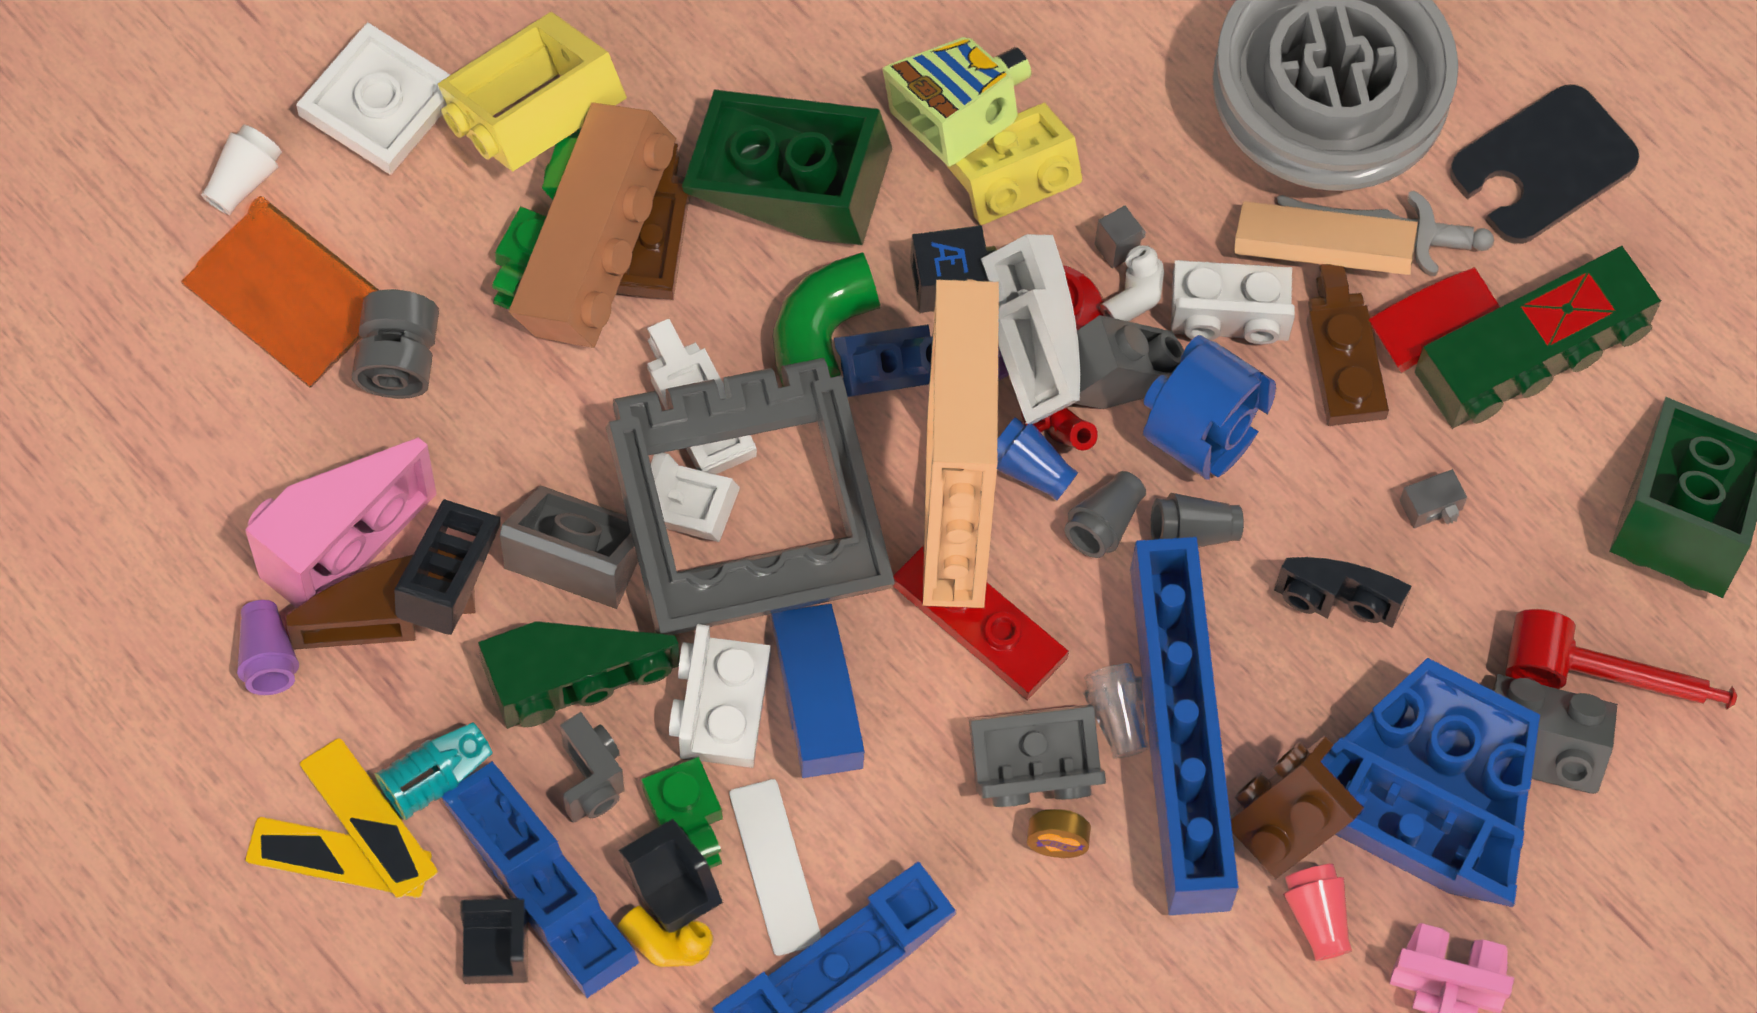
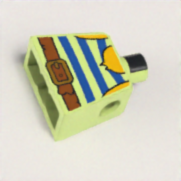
M959 38L883 67L890 113L950 167L1015 122L1018 113L1014 86L1031 77L1030 64L1018 47H1013L993 58L971 38Z

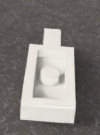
M670 319L648 327L647 330L650 334L648 343L656 360L647 363V368L651 375V382L666 410H669L666 401L667 388L712 379L717 384L720 399H726L724 384L705 348L700 350L696 342L684 347ZM751 435L686 448L696 469L712 474L721 473L757 457V448Z

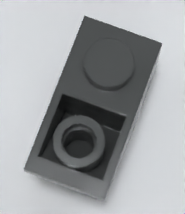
M1099 315L1077 330L1080 358V401L1074 404L1106 409L1144 399L1148 389L1159 376L1165 375L1169 378L1180 364L1181 356L1184 352L1181 343L1174 336L1173 331Z

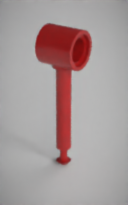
M1527 609L1515 615L1505 675L1516 679L1527 678L1541 685L1560 689L1566 685L1568 672L1572 670L1702 704L1705 703L1706 699L1725 703L1726 710L1734 706L1737 701V693L1733 686H1731L1729 691L1710 687V681L1707 679L1577 647L1574 639L1576 624L1572 619L1561 613L1544 609Z

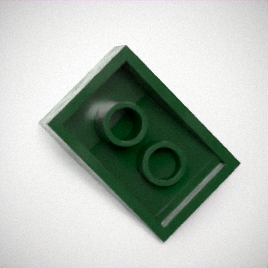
M714 89L682 188L685 194L808 239L863 246L893 147L880 109Z
M1665 397L1622 509L1609 552L1626 558L1637 566L1648 567L1682 581L1693 589L1704 590L1723 598L1751 546L1757 523V433Z

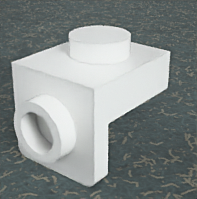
M668 453L654 454L650 465L666 529L720 542L740 489L738 484L732 478L680 466Z

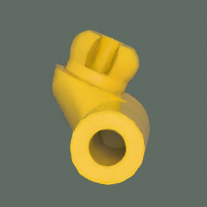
M640 905L633 908L617 926L652 964L659 967L694 966L706 959L713 944L712 931L706 924L700 921H692L688 926L668 933Z

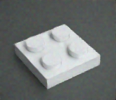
M367 22L296 104L298 115L391 175L441 117V109L447 104L438 83L449 77L450 74Z

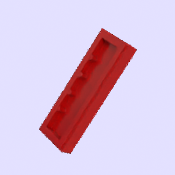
M924 545L893 575L895 581L893 587L1027 701L1068 659L1069 651L988 582H986L984 608L923 606Z

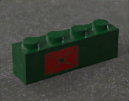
M1621 245L1427 344L1422 349L1414 373L1452 429L1469 420H1472L1474 424H1478L1499 412L1504 405L1503 402L1519 394H1522L1524 398L1538 394L1551 384L1554 376L1571 368L1573 372H1579L1588 368L1603 355L1604 350L1618 343H1621L1623 347H1627L1640 341L1652 330L1653 326L1651 323L1661 300Z

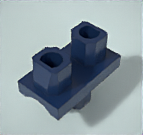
M929 324L834 338L835 349L841 358V370L843 372V382L847 397L930 384L933 336H930Z

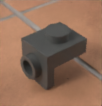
M582 712L560 725L563 747L586 778L563 794L565 813L572 823L577 822L586 815L590 819L603 815L616 805L620 799L619 794L624 792L623 771L615 758L620 756L617 745L601 724L592 728Z

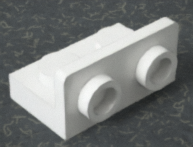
M1175 260L1171 331L1174 334H1184L1190 339L1197 335H1202L1208 340H1214L1218 337L1245 338L1250 343L1260 345L1272 344L1278 340H1289L1295 318V306L1292 304V267Z
M697 624L694 643L683 642L680 654L678 679L688 680L685 700L674 699L670 717L669 736L679 737L680 759L692 760L699 757L703 762L754 768L771 656V645L711 638L710 626Z

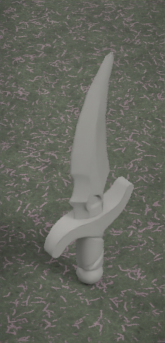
M1410 191L1407 200L1415 209L1418 219L1402 218L1393 214L1388 209H1340L1301 202L1283 195L1277 197L1278 203L1281 206L1418 222L1415 258L1420 269L1430 276H1436L1439 270L1438 265L1429 255V248L1431 246L1470 250L1473 245L1479 251H1486L1494 243V236L1488 229L1480 228L1474 232V227L1436 223L1429 202L1416 191Z

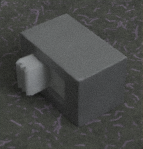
M1126 205L1098 220L1094 245L1113 269L1126 261V256L1130 250L1141 245V240L1146 237V232Z
M1451 469L1404 487L1400 503L1413 528L1441 518L1449 525V523L1457 521L1459 511L1463 510L1467 495L1454 470Z

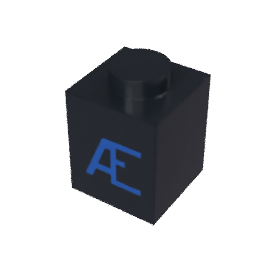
M982 225L912 234L910 263L919 313L934 311L936 280L967 281V279L989 282L981 258L997 249L996 246L986 247Z

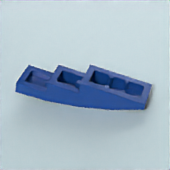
M493 761L461 781L457 788L443 794V802L511 899H524L528 922L586 998H589L639 964L635 950L603 912L594 892L564 857L556 838Z

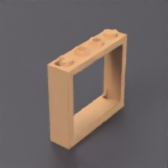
M967 279V281L936 280L926 434L923 606L984 608L997 472L999 282H984Z

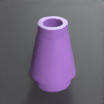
M269 600L249 602L241 609L242 619L240 624L237 674L245 682L247 690L253 694H278L289 689L294 684L295 673L299 669V662L278 613L277 605Z

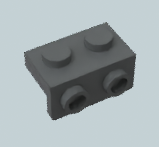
M1497 674L1493 691L1540 714L1532 779L1591 794L1598 793L1614 746L1618 704L1601 700L1587 693L1576 694L1544 686L1527 678L1516 679Z
M1091 704L969 719L976 791L982 798H992L994 807L1030 803L1029 793L1054 790L1055 799L1059 800L1088 797L1092 795V785L1106 784L1105 771L1100 768L1094 706Z

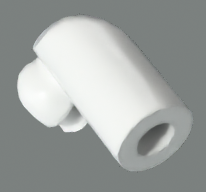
M1137 246L1127 254L1126 265L1128 268L1126 270L1125 290L1100 304L1103 316L1131 321L1155 307L1161 299L1164 267L1162 261L1158 259L1157 252L1149 246Z

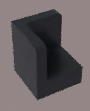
M674 819L619 850L636 893L668 933L675 932L723 903L706 859Z
M524 899L460 901V916L463 925L464 984L528 983V919Z

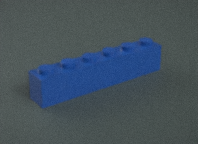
M1197 537L1138 540L1135 543L1130 574L1168 915L1230 912L1239 885Z

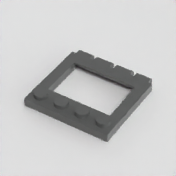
M824 358L783 365L781 373L784 387L778 388L776 376L772 368L724 377L726 399H720L714 379L667 388L666 401L669 410L665 411L661 409L656 391L613 399L616 420L608 422L606 432L657 634L675 635L694 631L697 624L709 625L710 627L882 591L890 589L895 584L842 376L830 378L828 366ZM817 422L846 537L677 572L649 455Z

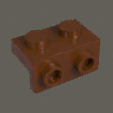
M1326 736L1322 737L1308 749L1301 742L1297 743L1274 764L1272 768L1277 773L1268 780L1262 772L1259 773L1234 797L1241 806L1230 817L1232 833L1275 879L1354 821L1363 810V806L1321 762L1334 746Z

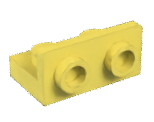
M1045 102L1018 113L1013 124L956 164L948 167L968 191L974 217L981 225L1006 216L1082 182L1075 136Z

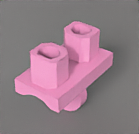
M1423 923L1418 924L1406 949L1402 948L1393 966L1389 983L1390 985L1416 991L1412 1009L1428 1013H1478V1009L1481 1008L1501 1013L1506 998L1509 999L1514 981V977L1506 975L1507 947L1503 944L1487 940H1474L1467 965L1444 959L1450 933L1442 928Z

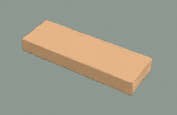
M1243 201L1235 237L1234 254L1322 265L1332 264L1347 268L1410 275L1418 222Z

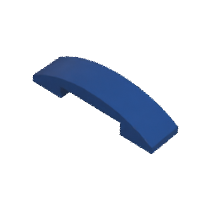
M918 861L867 897L869 904L769 976L763 971L714 1006L712 1010L714 1013H832L912 954L956 915V910Z

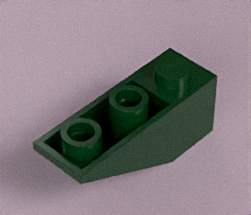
M535 621L478 642L482 667L507 729L519 724L522 727H534L543 724L554 717L557 710L577 703L581 706L598 704L608 699L615 689L637 682L639 685L656 683L667 677L673 668L679 666V645L675 635Z

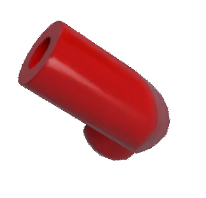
M1067 407L1034 423L1040 432L1046 430L1049 436L1056 442L1081 451L1092 448L1098 438L1096 426L1091 422L1080 419ZM1021 410L1022 421L1027 426L1028 424H1026L1024 415Z

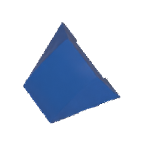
M1427 658L1372 709V712L1344 738L1341 737L1321 760L1323 765L1363 806V810L1355 820L1335 835L1448 894L1514 907L1540 714Z

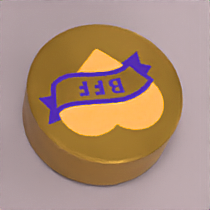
M1063 809L1043 810L1037 812L1029 819L1027 845L1033 851L1048 857H1078L1085 854L1089 849L1091 825L1083 816L1072 811Z

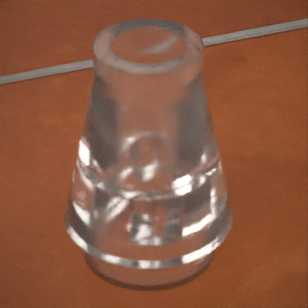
M1117 664L1087 674L1084 677L1087 690L1082 694L1086 702L1094 706L1095 719L1111 748L1113 758H1125L1148 750L1149 746L1145 734L1142 677L1135 676L1132 664Z

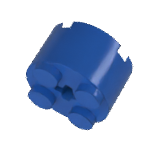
M1197 335L1185 348L1180 364L1169 378L1165 375L1159 376L1148 389L1143 404L1150 408L1151 411L1144 427L1143 435L1148 442L1204 479L1210 480V473L1220 477L1242 457L1259 431L1250 425L1258 409L1268 415L1275 398L1276 383L1263 372L1215 341H1210L1202 335Z

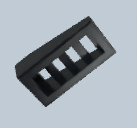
M443 499L394 589L396 616L401 620L451 635L464 612L500 527V517ZM448 528L475 536V539L471 542L446 534ZM438 550L462 557L464 560L460 561L437 552ZM431 572L452 579V582L449 583L427 575Z

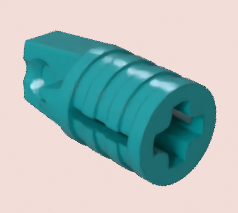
M472 722L432 741L426 740L417 749H412L406 753L403 758L390 763L389 767L376 772L375 776L393 808L406 821L418 810H423L432 801H437L443 797L444 793L457 788L463 779L493 754V751L480 729ZM430 768L432 769L433 773L405 791H401L400 788Z

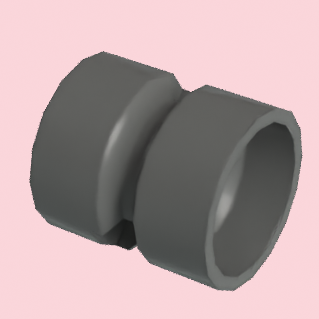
M397 289L378 290L369 293L363 298L359 325V335L362 340L356 344L352 370V381L357 387L368 393L396 399L413 398L423 395L428 391L433 354L429 349L435 345L439 318V308L435 302L423 295Z

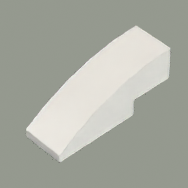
M1026 234L981 258L989 282H999L998 345L1026 424H1034L1080 401V358L1073 304L1053 235Z

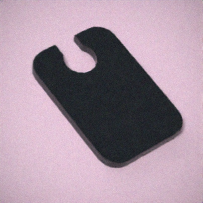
M1564 85L1462 149L1453 159L1450 175L1456 187L1467 199L1480 192L1483 184L1495 176H1504L1516 182L1521 190V199L1511 206L1499 207L1487 215L1486 222L1503 240L1513 244H1524L1629 177L1635 171L1638 164L1639 150L1632 139L1589 91L1578 85Z

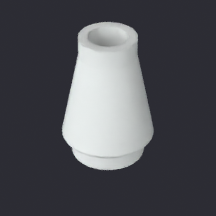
M243 125L237 134H229L211 179L201 196L216 209L231 215L236 206L278 168V164L275 161L282 153V150L258 130L248 125Z

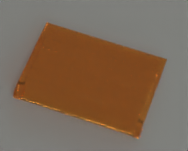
M263 196L256 198L248 209V214L198 261L196 267L181 281L187 289L309 388L361 339L359 325L363 298L369 293L379 290Z

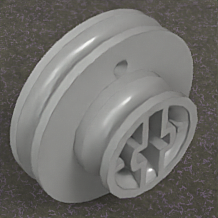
M1236 0L1225 18L1220 33L1213 70V92L1219 116L1226 130L1240 149L1265 170L1284 180L1309 188L1338 191L1362 189L1381 184L1401 175L1420 161L1432 148L1443 129L1454 96L1458 77V55L1451 29L1444 15L1432 0Z

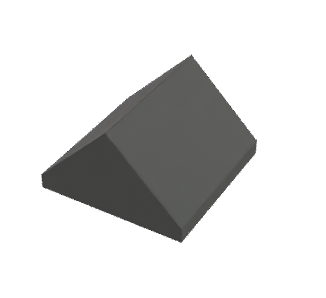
M542 485L502 524L500 531L505 569L614 609H618L638 563L627 516Z

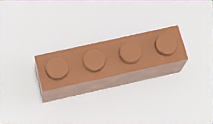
M591 103L509 309V313L536 338L595 348L602 328L610 318L612 302L623 274L631 264L632 251L643 223L651 213L653 197L664 169L672 159L673 146L677 139L651 111Z

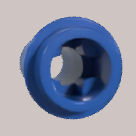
M1014 417L997 439V470L1047 493L1056 501H1058L1079 473L1062 458L1034 424L1026 426Z

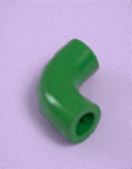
M863 252L835 260L804 276L783 300L772 334L775 365L783 387L781 373L783 365L824 358L828 366L830 378L841 375L832 348L831 338L834 330L851 317L880 309L876 286Z

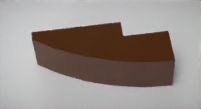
M438 550L437 552L438 554L448 556L460 561L464 560V558L447 552H443L440 550ZM413 555L393 559L351 575L316 594L286 615L287 630L293 650L416 641L415 624L401 620L396 616L394 592ZM431 572L427 575L449 583L452 582V579ZM474 588L463 614L476 613Z

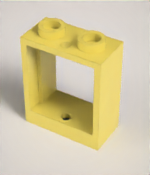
M553 12L546 14L438 83L447 104L441 109L442 115L453 133L459 138L466 135L472 140L484 158L490 159L494 157L512 172L580 129L584 124L592 102L615 106L627 98L608 51ZM558 74L561 75V77L554 80L547 86L543 87L542 89H540L533 95L529 96L519 104L515 105L508 111L504 112L497 118L493 117L495 114H497L504 108L508 107L515 101L519 100L529 92L533 91L540 85L544 84Z

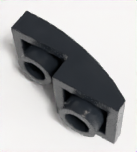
M1288 557L1281 566L1274 591L1282 594L1284 600L1291 607L1306 614H1313L1315 612L1328 619L1338 600L1348 604V608L1357 617L1370 623L1382 622L1393 628L1404 609L1412 586L1385 573L1350 562L1327 558Z

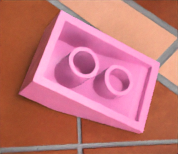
M419 437L290 485L275 500L269 498L262 502L252 513L248 527L245 529L259 578L294 607L298 608L316 594L351 575L363 571L437 495L428 445Z

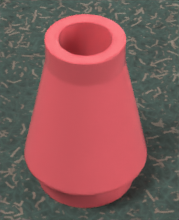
M1334 864L1319 865L1286 876L1285 879L1289 891L1284 893V896L1312 947L1315 960H1327L1351 952L1352 948L1348 937L1344 877H1337Z

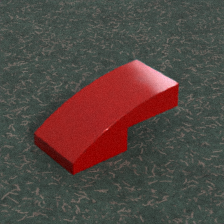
M1474 267L1432 284L1386 308L1368 320L1396 366L1403 373L1418 363L1424 346L1500 308V306Z

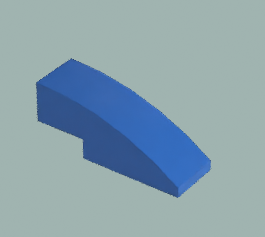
M832 604L792 609L771 614L791 729L794 731L802 779L863 769L864 746L850 677Z

